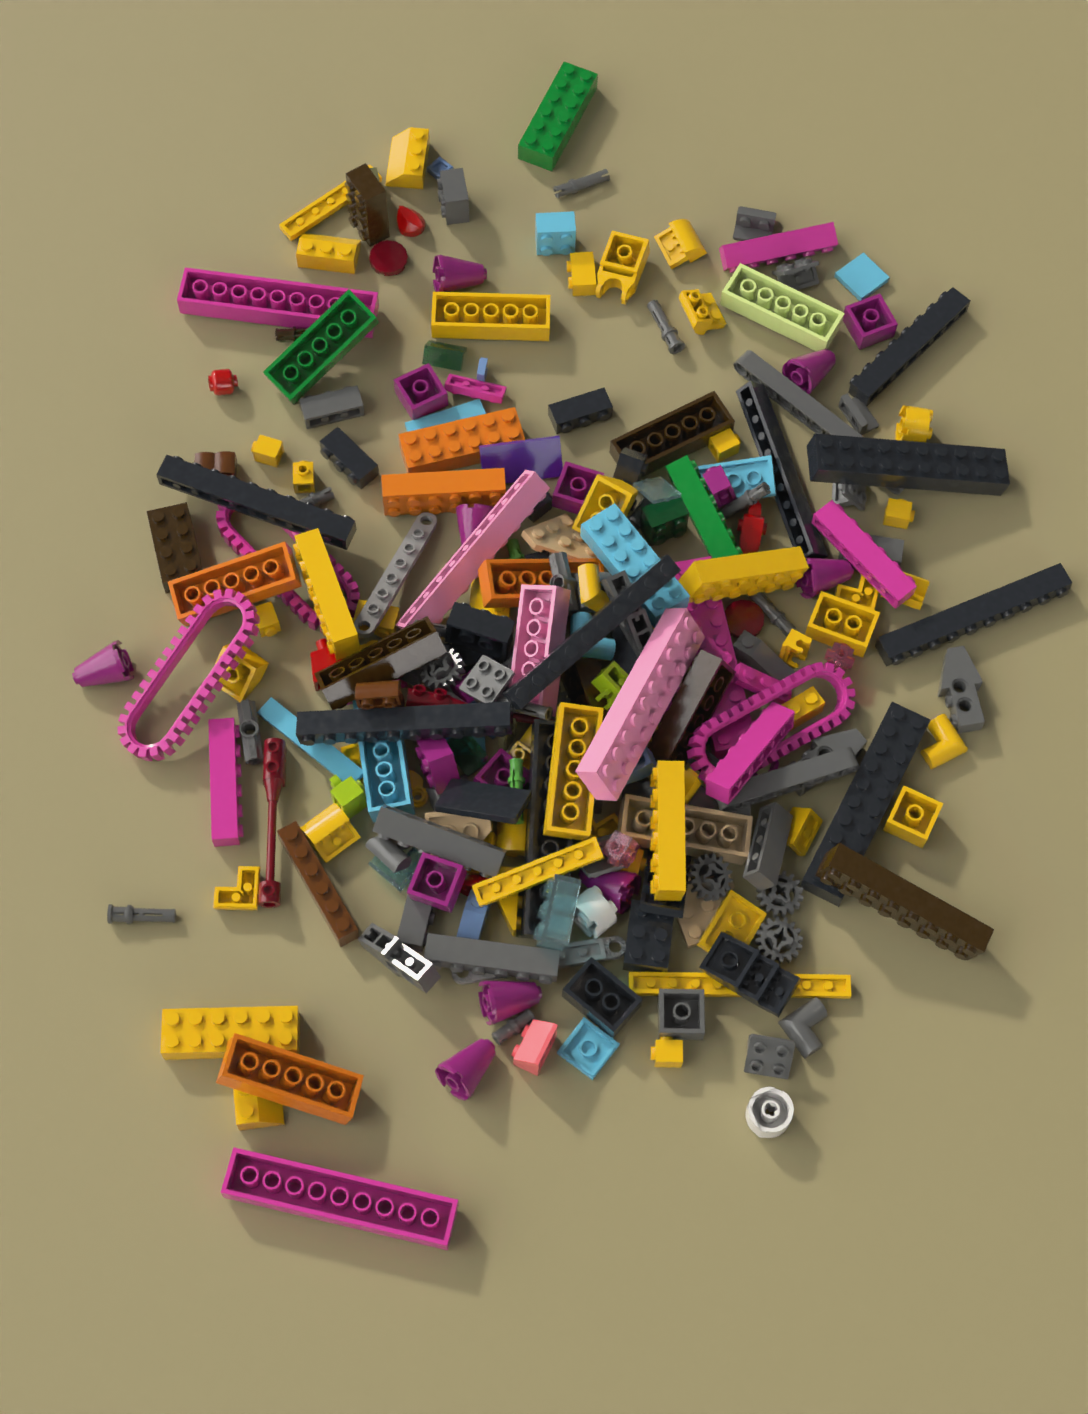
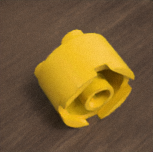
M903 405L898 415L902 418L900 423L896 424L895 440L914 442L930 440L933 429L930 427L933 410Z

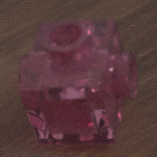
M836 642L832 649H827L824 660L835 664L834 669L840 667L845 673L847 669H852L856 658L852 657L854 649L850 648L847 644Z
M615 830L611 838L605 843L602 853L608 858L607 862L617 868L621 865L628 869L635 860L641 846L633 838Z

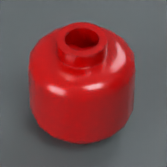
M230 369L213 370L211 375L208 376L210 392L213 391L216 396L233 394L234 387H238L237 375H233Z

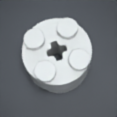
M595 885L570 902L569 913L574 912L576 916L574 919L575 923L589 937L594 935V939L598 938L617 922L615 914L618 911L617 907L612 901H607L603 897L602 891Z
M774 1087L759 1089L751 1097L746 1108L748 1126L761 1138H774L786 1131L793 1118V1102L787 1093ZM766 1109H768L769 1112L773 1111V1116H770V1114H766Z

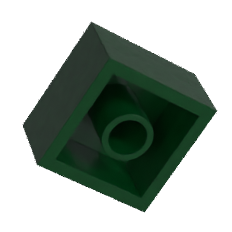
M675 494L641 508L640 529L649 546L661 545L666 540L673 537L679 538L687 532L689 512L680 494Z

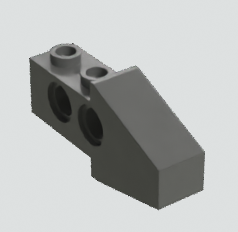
M625 570L601 581L609 601L631 583ZM642 606L637 608L619 624L637 658L654 631L647 612Z
M964 646L947 649L938 689V697L945 696V705L947 708H950L951 712L950 722L958 734L981 730L985 723L977 691H979L982 684V678ZM954 688H960L962 692H957ZM959 707H965L968 711L964 712Z
M856 728L815 738L812 741L811 749H808L798 762L846 747H852L857 758L865 748L867 740ZM815 785L795 792L801 797Z
M371 923L358 938L363 948L395 975L403 977L425 993L441 978L431 962L404 945L398 937L374 923Z

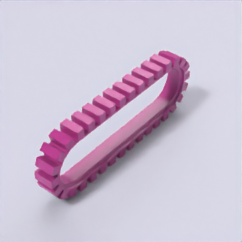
M218 505L219 511H216V520L221 537H224L225 543L229 547L232 545L233 551L237 555L240 554V556L255 552L256 550L231 525L230 519L234 510ZM282 528L295 541L294 536L299 533ZM330 554L328 556L340 588L347 596V607L351 617L354 618L358 600L360 599L359 588L356 581L353 582L349 572H344V567L340 563L336 564L335 558ZM294 590L277 595L278 598H282V602L286 606L290 605V610L295 615L298 614L303 624L308 621L309 628L316 631L321 624L319 618L317 619L315 611Z
M219 589L213 591L214 599L209 594L203 597L202 600L206 605L202 607L196 604L193 608V611L198 614L195 618L189 614L185 620L190 627L187 629L181 625L177 631L183 637L178 639L174 636L170 641L175 646L173 651L166 647L162 652L167 657L166 661L158 658L155 662V665L160 668L159 671L156 672L150 669L147 676L152 679L151 682L148 683L143 679L139 686L144 689V692L141 694L135 691L131 696L137 701L135 705L128 701L124 706L129 711V714H120L118 721L123 726L117 727L118 735L122 737L119 740L129 752L139 759L152 761L154 758L160 761L165 759L164 752L169 756L174 754L176 750L172 745L176 743L182 746L185 742V739L180 736L181 733L184 732L189 736L193 730L188 726V723L191 721L197 724L201 719L195 714L197 710L204 714L208 709V706L203 703L206 699L212 703L216 696L211 693V690L214 688L220 692L224 686L218 680L223 678L227 681L231 676L226 670L228 666L235 670L239 665L234 660L235 656L243 659L246 655L242 646L245 645L250 648L253 645L254 641L249 638V635H258L259 628L255 624H260V617L256 613L257 609L254 604L239 591L236 593L233 589H226L224 593ZM224 606L239 608L243 615L242 626L166 736L160 742L153 745L141 744L135 734L139 718L210 617Z
M817 662L798 670L696 728L693 732L695 736L689 738L688 746L693 748L687 751L688 759H696L694 763L690 764L692 770L701 769L698 777L705 781L707 774L712 773L716 768L709 762L705 752L706 742L714 732L810 679L823 678L830 682L837 694L835 709L824 718L781 741L758 768L757 771H759V769L766 767L791 751L810 742L812 739L842 723L841 721L846 720L851 714L849 711L853 710L855 702L850 700L856 696L855 689H847V686L853 682L850 677L842 679L845 671L840 667L834 669L835 664L829 662L825 664Z

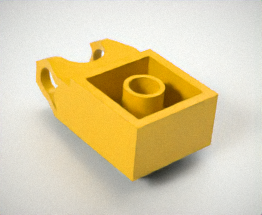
M616 231L611 232L597 272L596 298H601L610 288H618L622 291L621 304L626 305L631 296L636 292L650 253L649 239Z

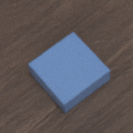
M438 157L427 167V172L434 178L440 179L441 170L454 168L444 159Z
M481 357L478 364L477 380L485 382L488 358Z

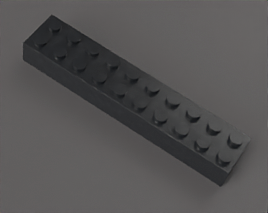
M816 433L807 444L811 482L1001 496L1010 485L1005 449Z
M891 702L860 764V768L857 770L803 877L800 887L805 891L838 907L840 906L845 895L837 887L826 885L820 881L819 877L815 876L826 852L839 843L863 856L865 855L931 719L895 702Z
M535 719L532 724L528 790L532 791V798L527 807L525 864L570 847L573 839L543 835L556 720ZM571 872L523 890L521 938L565 941L568 938Z

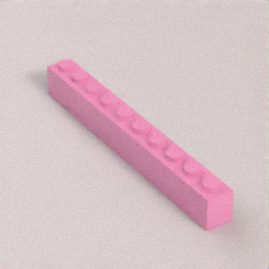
M525 470L395 624L400 630L413 624L416 619L421 620L428 616L432 623L440 624L442 622L443 616L448 610L452 609L454 602L462 594L466 593L472 581L479 577L478 568L485 559L495 558L497 551L507 544L508 538L521 527L523 520L533 513V508L538 502H541L546 497L550 487L535 471Z

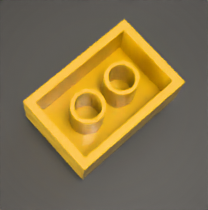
M821 591L807 625L805 635L818 642L863 658L880 612Z

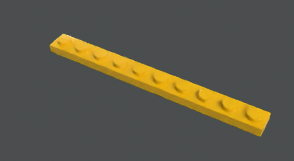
M629 972L628 974L629 988L638 996H658L659 989H704V997H741L706 973ZM794 974L800 977L801 981L791 998H851V975Z

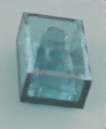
M555 874L552 879H548L547 883H545L542 896L546 898L543 905H540L538 913L541 923L539 922V925L536 926L533 939L537 940V947L560 950L562 952L568 946L581 884L580 879Z

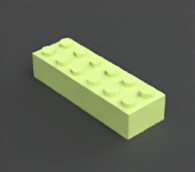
M741 263L723 289L720 305L815 351L828 349L842 326L844 317L843 312Z

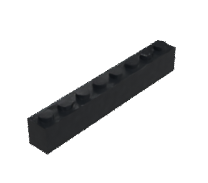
M954 287L948 292L944 291L935 304L931 303L923 315L916 317L913 325L904 328L898 339L894 338L885 351L881 350L872 363H867L859 375L856 374L849 382L850 388L848 393L868 406L967 312L971 300Z

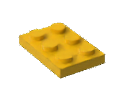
M729 890L697 946L709 952L721 931L749 945L767 913L733 890Z

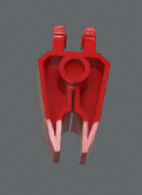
M759 501L755 505H750L748 514H744L743 519H739L737 531H741L739 547L743 554L758 552L761 536L766 535L767 523H764V517L761 516L762 505Z

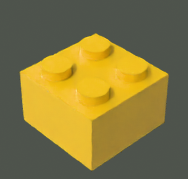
M903 786L883 831L923 849L944 803Z

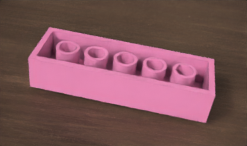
M521 585L511 670L514 671L515 675L509 682V688L565 640L571 590L551 585ZM560 676L530 701L535 704L552 707V717L556 716Z

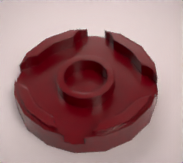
M386 240L374 245L370 251L369 261L371 268L376 273L384 274V276H394L405 269L408 255L402 244Z
M738 600L727 606L725 610L730 636L739 638L744 630L754 636L761 632L764 626V614L756 603L750 600Z

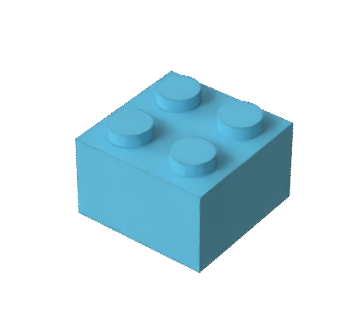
M574 211L536 213L535 240L537 255L549 256L553 254L568 255L575 253L576 225Z

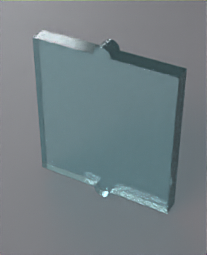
M661 476L651 479L646 478L643 481L633 483V487L653 504L681 498V493Z

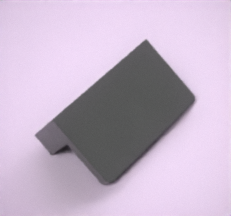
M848 393L841 396L838 407L854 430L864 435L878 428V422L864 403L856 397L851 399Z

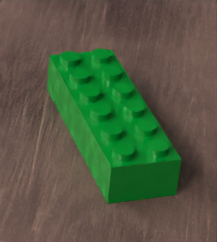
M563 62L518 144L519 160L551 172L553 171L597 90V73Z
M348 289L263 373L294 405L355 347L379 321L353 292Z
M688 455L666 465L670 481L677 494H680L689 512V517L711 559L743 554L741 548L735 542L731 529H728L722 512H719L717 503L713 495L710 494L705 479L701 477L695 460L690 461Z

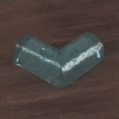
M413 847L407 853L412 859L410 867L396 873L391 871L376 856L368 865L401 893L410 884L422 854Z

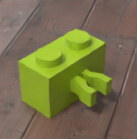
M615 661L605 667L591 682L601 692L595 699L600 701L606 697L607 705L604 706L606 710L612 706L629 676Z
M336 774L329 779L330 785L333 788L330 790L332 801L345 812L349 819L367 807L365 787L359 780L355 781L350 776L342 782Z

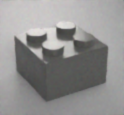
M463 168L441 170L440 179H437L442 218H446L447 225L469 222V198Z
M659 989L658 1040L664 1036L673 1037V1040H703L705 1035L704 989Z

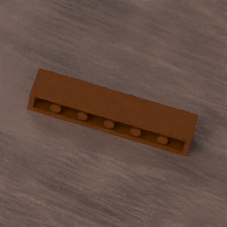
M297 821L277 830L281 844L340 948L359 938L358 928Z

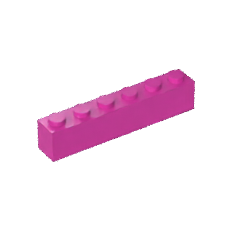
M834 222L722 245L719 248L723 271L729 270L730 273H734L740 263L753 269L760 267V263L766 262L767 265L778 263L779 259L785 258V261L797 259L796 256L802 254L804 257L815 255L817 251H822V253L832 252L833 248L839 244Z
M831 500L814 513L811 523L895 609L914 595L917 586L913 578L907 576L901 570L899 564L892 561L887 556L886 551L882 547H878L873 542L872 537L868 533H864L853 518L850 519L841 505Z
M773 701L767 708H764L760 717L751 723L748 731L745 734H741L737 744L730 747L726 757L723 760H719L714 771L707 774L704 781L706 795L729 804L793 728L795 711Z
M234 717L208 719L212 842L214 847L240 845V838L244 837L243 824L239 822V817H243V806L239 804V797H242V784H238V777H242L241 764H238L237 757H241V746L237 744V738L240 737V725H236Z

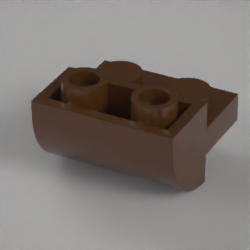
M401 680L356 683L355 700L358 708L369 710L373 708L405 707Z

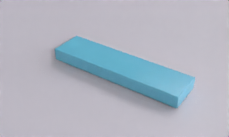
M476 399L405 422V428L409 432L486 414L480 399Z

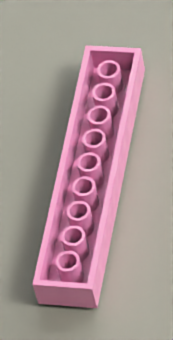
M687 608L665 609L575 771L596 800H618L705 638Z

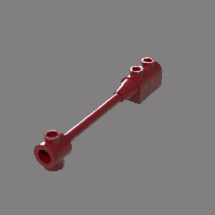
M414 685L413 689H408L405 707L468 703L447 695L445 689L437 688L434 692H428L425 686ZM513 713V718L516 719V722L533 724L535 719H541L525 714Z
M280 738L264 740L263 785L268 802L266 881L259 883L258 905L263 908L279 907L281 901V883L275 881L277 803L281 788L286 787L287 746L285 740Z

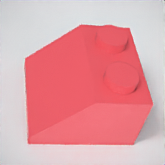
M534 1019L531 1025L526 1024L521 1034V1037L524 1039L521 1045L516 1044L511 1055L514 1057L513 1065L538 1076L557 1038L558 1025Z

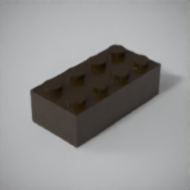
M365 163L345 173V187L348 192L346 198L349 202L347 206L350 213L349 222L353 228H357L363 242L366 241L371 247L389 238L390 233L386 190Z
M187 502L147 511L165 593H170L169 581L203 570Z

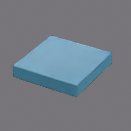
M864 252L838 270L834 276L859 301L867 298L890 279Z
M583 1017L559 1048L557 1054L593 1080L619 1047L620 1043Z

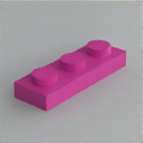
M449 374L444 384L445 390L453 394L466 395L474 399L478 398L500 404L505 397L507 389L505 386Z
M741 662L735 667L734 684L756 694L780 681ZM792 690L772 701L780 705L791 699Z

